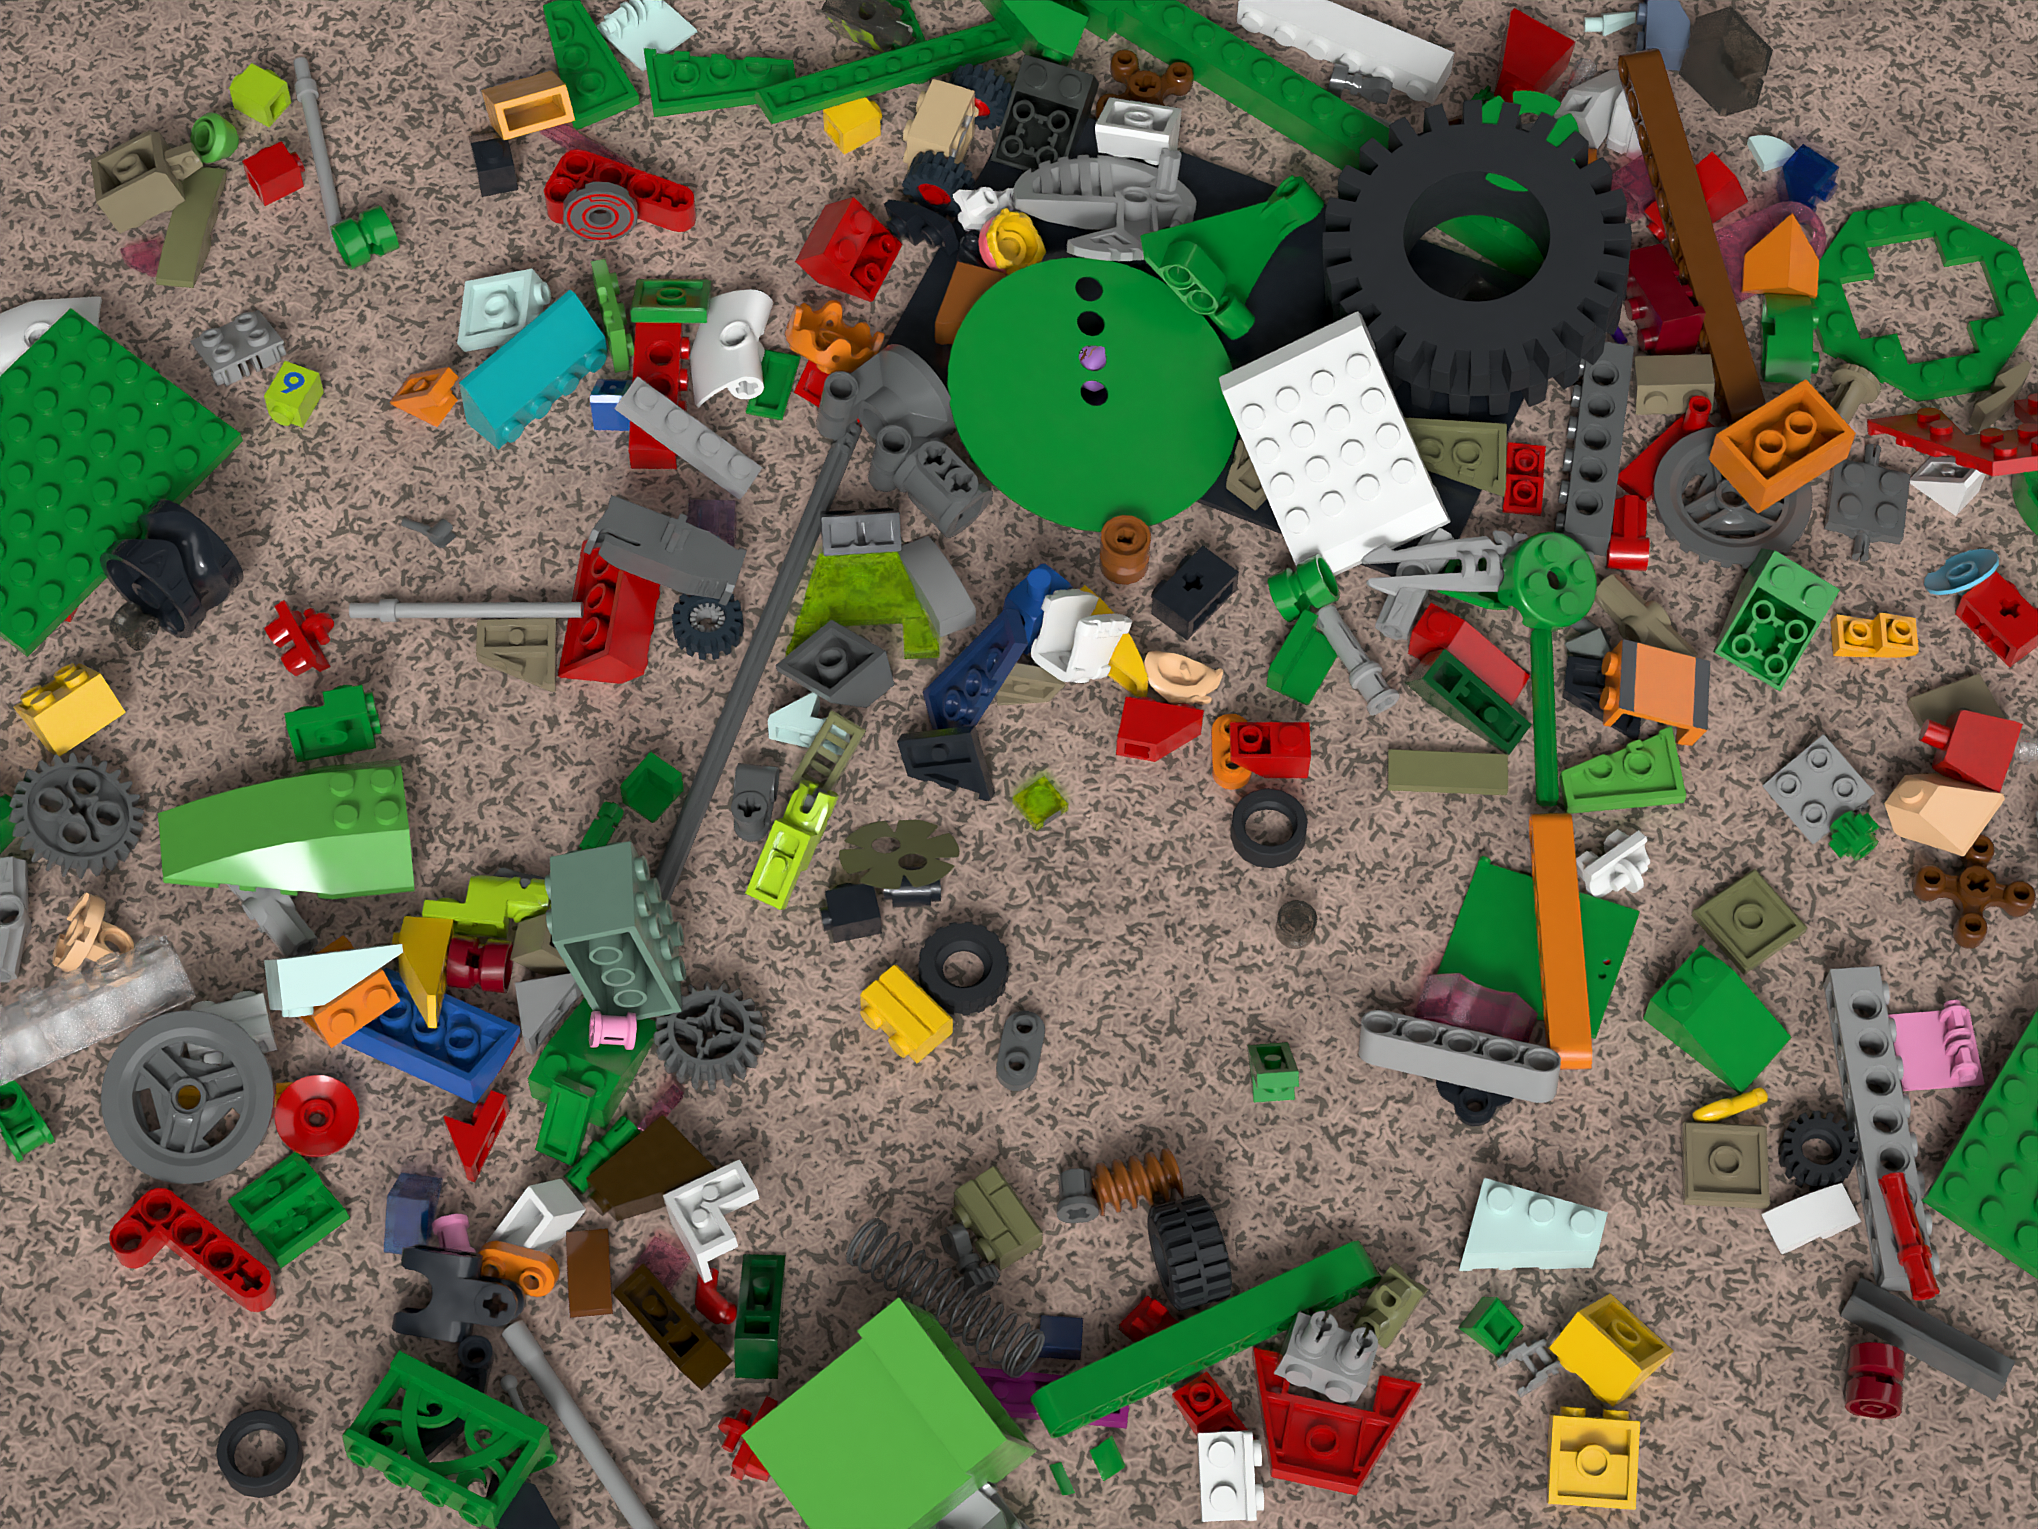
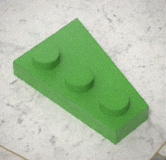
M606 259L591 261L594 287L614 371L617 373L630 370L628 357L634 356V347L631 334H625L624 325H627L624 304L623 302L617 303L615 296L620 294L616 272L609 273Z
M1672 726L1660 730L1658 735L1641 741V739L1627 744L1626 748L1608 756L1602 754L1563 770L1559 777L1565 812L1571 814L1684 803L1686 799V791Z

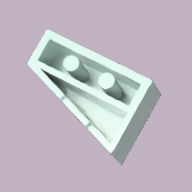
M1484 1178L1459 1271L1488 1268L1512 1270V1268L1539 1267V1269L1592 1268L1599 1250L1608 1212Z

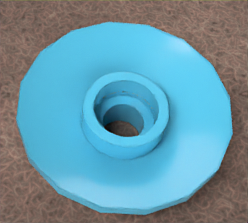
M1976 549L1954 555L1946 559L1945 565L1936 572L1927 574L1924 579V587L1930 594L1947 595L1958 593V595L1963 596L1993 574L1999 566L1998 554L1993 550Z

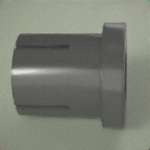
M1078 1168L1062 1172L1058 1176L1060 1202L1056 1206L1058 1219L1065 1223H1084L1094 1220L1099 1215L1098 1202L1093 1198L1091 1173Z

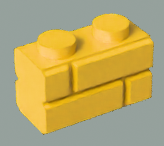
M897 964L884 972L878 980L870 984L860 995L861 1017L873 1030H877L880 1027L890 1037L888 1042L892 1049L902 1058L909 1055L916 1063H919L953 1033V1019Z

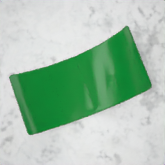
M1112 1435L1097 1447L1089 1450L1103 1481L1111 1478L1125 1467L1123 1458ZM1062 1462L1050 1464L1049 1467L1061 1494L1070 1495L1075 1493Z

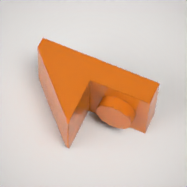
M450 367L411 374L389 403L438 427L458 401L452 394L451 387L459 377Z

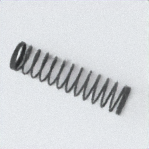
M880 1218L869 1220L858 1230L850 1242L846 1252L847 1263L852 1267L858 1266L861 1273L867 1274L871 1272V1279L874 1282L880 1283L884 1281V1288L887 1291L893 1292L897 1290V1297L904 1300L910 1299V1303L914 1304L913 1297L918 1295L934 1277L939 1265L938 1258L930 1260L923 1267L912 1286L910 1295L902 1297L900 1289L921 1268L926 1257L925 1249L917 1251L907 1262L899 1277L897 1287L889 1288L887 1280L904 1265L912 1252L913 1243L912 1240L904 1242L889 1261L884 1278L876 1279L874 1271L882 1266L892 1255L899 1243L900 1233L899 1231L893 1232L884 1240L873 1259L871 1269L864 1270L861 1264L874 1253L887 1231V1224L880 1220ZM877 1225L865 1240L859 1257L853 1260L855 1250L862 1238L873 1226ZM875 1234V1236H874V1238H873L871 1244L868 1246L867 1250L865 1251V1249H866V1247H867L869 1241L871 1240V1238H872L873 1235ZM896 1235V1240L892 1248L887 1253V1255L876 1265L879 1255L884 1249L885 1245L890 1241L891 1238H893ZM909 1244V1249L902 1261L889 1273L898 1254ZM922 1253V1257L917 1267L914 1269L911 1275L904 1282H902L911 1263L916 1259L917 1256H919ZM935 1262V1266L927 1280L915 1291L925 1271ZM951 1267L943 1269L937 1275L926 1293L923 1305L918 1307L926 1311V1307L942 1293L951 1278ZM948 1271V1275L940 1289L929 1299L936 1283ZM964 1276L955 1279L942 1296L937 1312L933 1314L939 1323V1316L960 1295L965 1284ZM961 1280V1284L955 1295L947 1303V1305L944 1308H942L944 1301L947 1298L950 1291ZM977 1285L970 1287L957 1302L949 1323L941 1324L943 1328L949 1327V1333L952 1337L962 1336V1342L965 1346L975 1345L978 1355L989 1354V1362L992 1365L1002 1363L1003 1372L1011 1378L1020 1377L1032 1366L1044 1345L1045 1334L1040 1329L1030 1331V1322L1022 1324L1010 1339L1003 1358L999 1361H994L992 1359V1352L1012 1332L1017 1322V1314H1010L1002 1322L991 1341L989 1350L981 1352L979 1350V1343L990 1334L1000 1321L1004 1312V1305L999 1304L991 1310L979 1329L976 1341L968 1343L965 1339L966 1333L974 1328L982 1319L991 1302L990 1295L983 1296L968 1315L963 1331L954 1333L952 1325L968 1311L977 1296ZM972 1290H974V1293L966 1307L955 1318V1315L964 1299ZM987 1299V1302L982 1312L975 1319V1321L968 1327L971 1318L973 1317L978 1307L982 1304L983 1301ZM1000 1308V1312L997 1318L990 1326V1328L982 1335L983 1330L987 1325L988 1321L993 1316V1314ZM1013 1318V1321L1009 1329L1006 1331L1004 1336L996 1343V1340L1004 1326L1008 1323L1010 1319ZM1027 1326L1026 1331L1022 1336L1021 1340L1009 1353V1350L1013 1342L1020 1334V1332ZM1038 1336L1029 1356L1014 1368L1023 1350Z

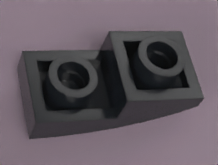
M888 200L884 203L889 217L886 221L887 226L897 238L904 237L914 246L925 240L930 247L935 248L937 246L948 256L958 249L959 242L952 223L943 216L923 206L909 202Z

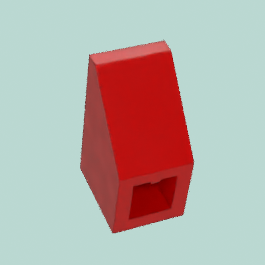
M1144 696L1137 698L1126 697L1117 736L1116 755L1152 762L1158 761L1201 735L1204 710L1196 709L1184 703L1172 705L1156 702L1154 699Z
M1310 722L1229 723L1231 762L1263 778H1308L1311 761Z

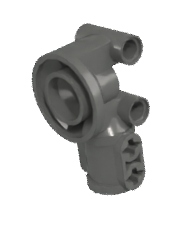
M891 344L851 374L839 371L830 374L826 378L817 414L816 427L824 437L839 439L846 435L850 424L858 418L869 435L876 440L867 475L871 486L882 492H891L895 489L903 493L908 492V497L912 503L946 538H951L965 530L982 514L993 497V491L985 483H979L975 473L943 441L946 436L954 431L956 426L949 405L951 397L940 378L916 353L904 346Z

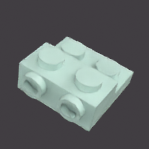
M532 268L465 281L457 341L458 346L464 352L494 346L501 348L543 312L544 305L550 303L551 292L546 282L542 281Z

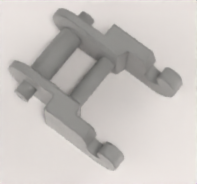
M1534 1339L1529 1347L1523 1343L1511 1350L1506 1358L1503 1356L1496 1362L1498 1367L1502 1368L1515 1359L1523 1360L1534 1375L1533 1380L1528 1383L1526 1388L1523 1386L1518 1389L1517 1394L1520 1398L1545 1384L1550 1373L1554 1376L1559 1373L1557 1369L1561 1367L1560 1361L1553 1362L1546 1352L1544 1346L1547 1341L1545 1339L1539 1341ZM1534 1353H1537L1546 1366L1540 1371L1537 1370L1529 1358Z

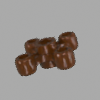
M1128 49L1118 50L1111 58L1110 73L1116 82L1125 84L1127 89L1120 95L1108 93L1098 99L1095 113L1097 121L1109 97L1165 106L1163 100L1168 95H1186L1193 87L1194 73L1192 68L1187 63L1175 62L1167 68L1162 76H1158L1151 71H1140L1138 57L1133 51Z
M1982 834L1978 836L1965 856H1960L1965 866L1962 874L1950 876L1945 874L1939 867L1927 865L1917 871L1912 882L1913 893L1922 901L1932 902L1938 898L1953 900L1955 907L1961 913L1953 928V938L1960 947L1965 949L1976 948L1984 941L1988 931L1987 922L1983 918V911L1985 909L1999 907L2010 916L2022 917L2031 911L2036 900L2035 890L2027 882L2014 881L2008 885L1996 883L1994 875L1987 869L1995 853L1994 844L1990 838Z

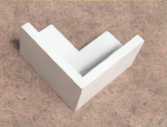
M740 1159L663 1195L671 1224L704 1283L713 1280L707 1261L738 1247L736 1237L724 1215L759 1199L757 1188Z

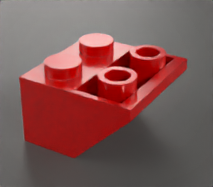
M851 197L825 205L795 262L817 283L873 302L903 244L859 201Z

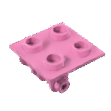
M1959 1000L1945 1002V1009L1942 1011L1888 1015V1018H1893L1896 1024L1897 1036L1895 1043H1893L1895 1056H1901L1903 1061L1904 1074L1903 1079L1900 1081L1902 1091L1982 1086L1985 1084L1969 1009L1961 1006Z

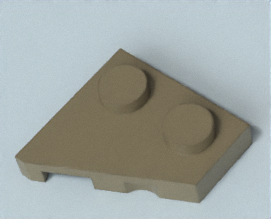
M556 618L477 620V661L550 692L556 691Z

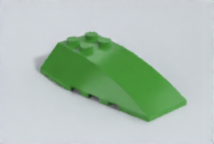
M399 759L319 766L281 778L198 799L158 813L163 883L219 888L220 884L239 885V890L256 892V888L261 887L280 889V894L298 896V891L318 893V898L324 899L415 891L409 823L402 767Z

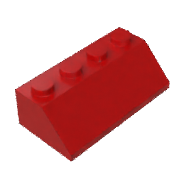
M587 539L582 542L571 601L583 602L584 615L583 618H568L558 677L622 684L645 673L648 665L647 656L650 639L654 631L655 610L660 597V584L611 565L600 556V547L594 548L591 554L584 553Z

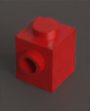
M282 141L270 147H265L256 154L242 160L247 181L264 206L304 187L301 173L305 172L304 165L295 151L289 153Z

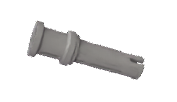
M1328 605L1320 609L1316 613L1318 615L1317 625L1350 673V685L1353 689H1358L1367 702L1366 708L1369 714L1376 715L1391 708L1399 700L1400 695L1396 689H1391L1381 674L1383 670L1380 664L1370 661L1349 627L1341 618L1335 605Z

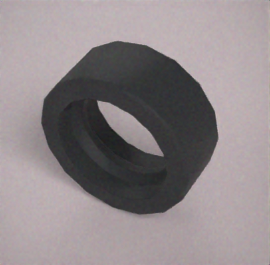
M1264 788L1252 791L1240 799L1233 811L1230 838L1235 851L1243 860L1257 867L1276 868L1287 865L1300 854L1305 846L1308 819L1304 807L1294 796L1279 789ZM1257 811H1278L1287 816L1291 821L1293 827L1292 836L1281 845H1261L1251 840L1245 830L1246 821L1251 814Z
M262 1409L244 1412L230 1421L220 1434L216 1449L218 1465L229 1485L242 1495L255 1498L273 1496L289 1487L300 1473L304 1458L300 1438L290 1421L277 1412ZM253 1431H272L280 1436L285 1443L286 1455L280 1467L267 1476L257 1478L248 1477L240 1472L235 1464L234 1454L241 1439Z

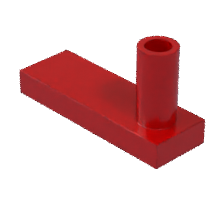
M1704 396L1692 397L1686 414H1683L1618 474L1617 485L1630 495L1639 496L1641 500L1646 502L1652 499L1653 483L1657 468L1666 452L1687 435L1702 429L1715 427L1708 421L1712 408L1710 400Z

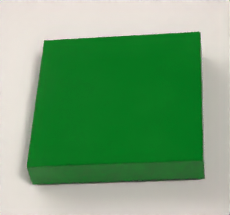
M636 280L631 305V322L707 323L712 291L711 280Z

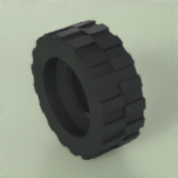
M967 921L958 924L957 922L949 923V926L940 927L935 930L936 933L932 936L929 935L925 940L924 948L921 947L919 953L918 970L920 986L949 1014L955 1015V1013H959L965 1016L974 1012H983L990 1005L992 1007L997 1002V998L1003 995L1005 984L1008 983L1009 960L1008 956H1006V947L1004 943L999 941V936L994 932L991 933L987 930V927L981 924L978 926ZM961 951L975 954L980 958L984 966L981 979L967 987H960L950 983L943 972V966L947 958Z

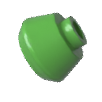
M208 112L194 123L190 142L201 155L202 162L212 163L230 157L238 147L239 136L233 124L217 113Z

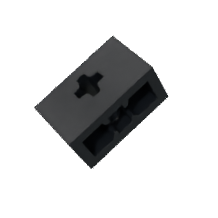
M1202 545L1193 555L1187 554L1180 561L1176 568V573L1168 581L1163 579L1156 585L1151 594V614L1188 641L1237 590L1239 571Z

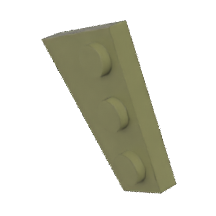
M1404 417L1427 471L1504 497L1506 491L1507 424Z

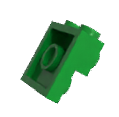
M363 685L337 686L333 690L322 692L324 706H303L295 711L284 713L286 728L297 763L375 749L374 735L382 734L373 691L364 692Z

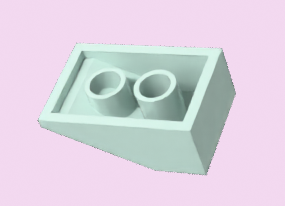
M402 944L264 960L270 1010H282V1017L313 1015V1006L327 1004L403 953Z

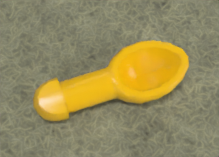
M1759 1087L1730 1099H1721L1692 1113L1695 1122L1714 1123L1766 1103L1768 1101V1094L1765 1089Z

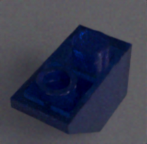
M1802 144L1782 166L1776 185L1783 221L1793 213L1798 223L1804 226L1815 215L1817 204L1821 200L1827 203L1835 194L1838 188L1835 180L1840 168L1805 144Z

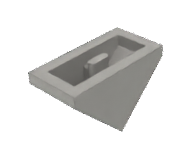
M571 973L515 983L526 1051L532 1055L582 994Z

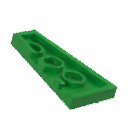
M555 0L543 5L544 18L559 76L566 84L575 121H571L573 131L575 132L639 105L638 93L580 0Z
M643 48L654 118L758 104L754 99L757 89L796 78L793 60L746 56L744 60L728 59L724 54L712 53L711 57L690 56V52L674 51V54L657 53L656 49Z

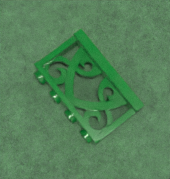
M400 1350L390 1363L388 1373L351 1426L342 1434L346 1455L356 1465L362 1468L371 1466L383 1472L384 1476L394 1485L402 1488L408 1485L420 1491L422 1496L431 1504L437 1507L446 1505L458 1511L459 1515L469 1524L476 1527H481L483 1524L491 1529L497 1527L503 1513L538 1460H542L551 1447L548 1426ZM399 1388L406 1390L402 1411L386 1409ZM430 1404L442 1409L438 1416L425 1417L418 1415V1411L422 1414L430 1415L427 1410ZM457 1417L464 1420L465 1440L473 1454L451 1461L429 1462L420 1444L418 1427L438 1428L449 1424ZM387 1420L401 1422L402 1428L390 1426L381 1431V1436L389 1435L393 1438V1442L389 1446H383L369 1438L371 1429L377 1423ZM481 1429L492 1434L490 1438L482 1439L483 1444L487 1446L485 1449L477 1443L474 1437L476 1432ZM517 1448L523 1450L507 1474L499 1462ZM405 1450L408 1458L401 1455ZM490 1468L499 1479L497 1491L488 1497H481L468 1490L469 1485L473 1482L482 1483L486 1489L487 1480L483 1470Z

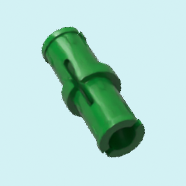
M621 1116L605 1135L598 1141L593 1140L587 1147L589 1151L563 1177L573 1188H578V1192L583 1195L588 1189L586 1178L641 1132L629 1119L627 1120L626 1117Z

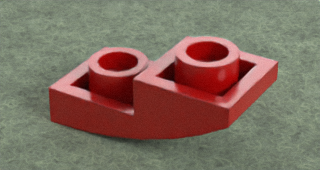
M1507 443L1506 491L1502 502L1503 513L1541 516L1546 446Z
M1207 1371L1172 1393V1399L1196 1436L1197 1433L1248 1430L1232 1410L1230 1399Z

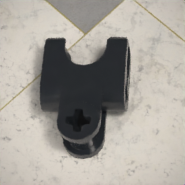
M421 1244L406 1246L402 1249L401 1265L407 1270L419 1272L428 1278L432 1286L433 1296L426 1308L407 1307L393 1315L392 1330L404 1335L461 1343L467 1337L472 1336L474 1324L499 1327L517 1318L523 1312L526 1304L525 1293L522 1287L515 1281L481 1275L483 1255ZM501 1294V1301L508 1303V1307L502 1311H499V1304L493 1303L492 1299Z

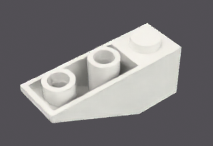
M1611 69L1570 89L1562 100L1561 106L1554 114V118L1557 119L1571 113L1577 122L1580 134L1589 141V148L1598 149L1609 132L1615 102L1623 90L1618 70Z

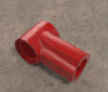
M1624 495L1619 499H1615L1612 533L1607 549V568L1645 572L1647 570L1650 538L1646 537L1647 502L1641 500L1639 496Z

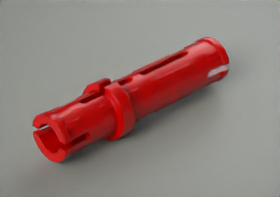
M1902 1172L1886 1174L1882 1176V1179H1878V1185L1880 1186L1892 1230L1898 1244V1263L1904 1266L1912 1298L1917 1301L1933 1298L1935 1294L1940 1293L1931 1267L1930 1259L1932 1258V1252L1930 1247L1925 1245L1913 1202L1908 1191L1905 1174Z

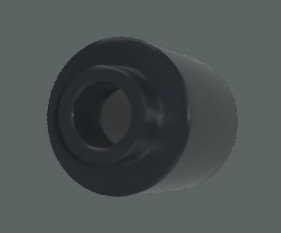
M910 866L901 868L906 870H918L923 868L924 866ZM903 875L900 889H884V900H892L893 908L931 906V902H941L940 879L928 885L915 888L907 877Z

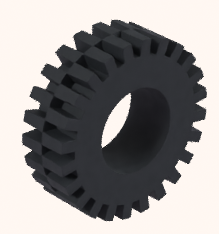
M1464 100L1461 124L1449 125L1443 105H1433L1425 108L1423 132L1417 134L1406 117L1396 120L1389 125L1388 149L1372 137L1360 148L1359 170L1346 165L1338 178V199L1329 198L1325 212L1326 232H1323L1322 237L1327 309L1332 308L1333 323L1357 311L1362 315L1375 345V352L1393 393L1403 381L1409 382L1411 384L1413 405L1429 410L1436 392L1449 394L1450 414L1468 416L1470 396H1486L1489 414L1500 415L1508 413L1510 393L1519 390L1528 407L1537 405L1546 400L1548 379L1553 377L1563 390L1570 387L1578 380L1581 358L1594 365L1604 352L1606 332L1614 335L1618 327L1622 301H1625L1632 240L1631 223H1626L1627 201L1622 188L1611 191L1612 169L1603 157L1588 164L1589 141L1576 131L1573 132L1558 148L1546 141L1558 119L1541 112L1531 130L1521 129V115L1519 116L1521 105L1503 102L1497 125L1482 124V100ZM1488 173L1501 175L1519 183L1528 191L1507 190L1492 184L1485 177ZM1481 215L1502 219L1522 230L1535 242L1541 252L1544 263L1531 281L1516 292L1495 300L1472 302L1450 298L1429 287L1415 273L1408 261V256L1417 241L1438 224L1457 217Z

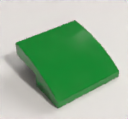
M296 1152L227 1200L235 1213L280 1269L350 1219L346 1209L323 1185L315 1170Z

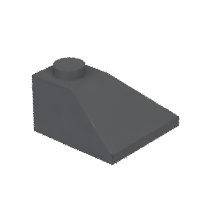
M830 620L775 665L777 671L834 704L867 708L894 686L886 651L833 620Z

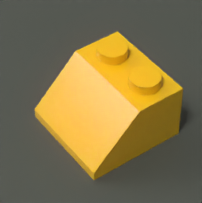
M1611 1293L1578 1311L1549 1347L1558 1356V1361L1566 1370L1576 1373L1589 1385L1591 1393L1597 1399L1609 1403L1612 1407L1627 1399L1674 1352Z

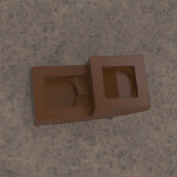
M608 1228L566 1232L570 1318L613 1314Z

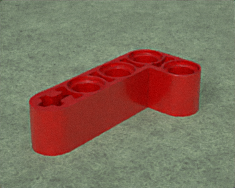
M573 149L566 152L561 157L544 188L548 217L558 224H565L563 222V202L569 192L576 188L577 191L585 189V184L592 182H609L622 186L629 191V196L633 199L635 198L637 202V219L665 229L685 232L695 225L697 219L694 193L690 188L586 150Z
M154 1188L146 1192L110 1231V1245L118 1261L127 1268L136 1269L143 1267L166 1245L243 1308L251 1312H260L268 1309L276 1299L277 1291L269 1270L166 1188ZM159 1209H171L169 1214L163 1218H152ZM191 1233H202L199 1240L194 1243L183 1242L186 1236ZM141 1239L140 1244L136 1248L131 1250L123 1249L129 1240ZM221 1258H233L231 1264L225 1268L214 1267ZM245 1274L247 1281L256 1287L262 1285L259 1290L253 1287L247 1289L242 1277Z

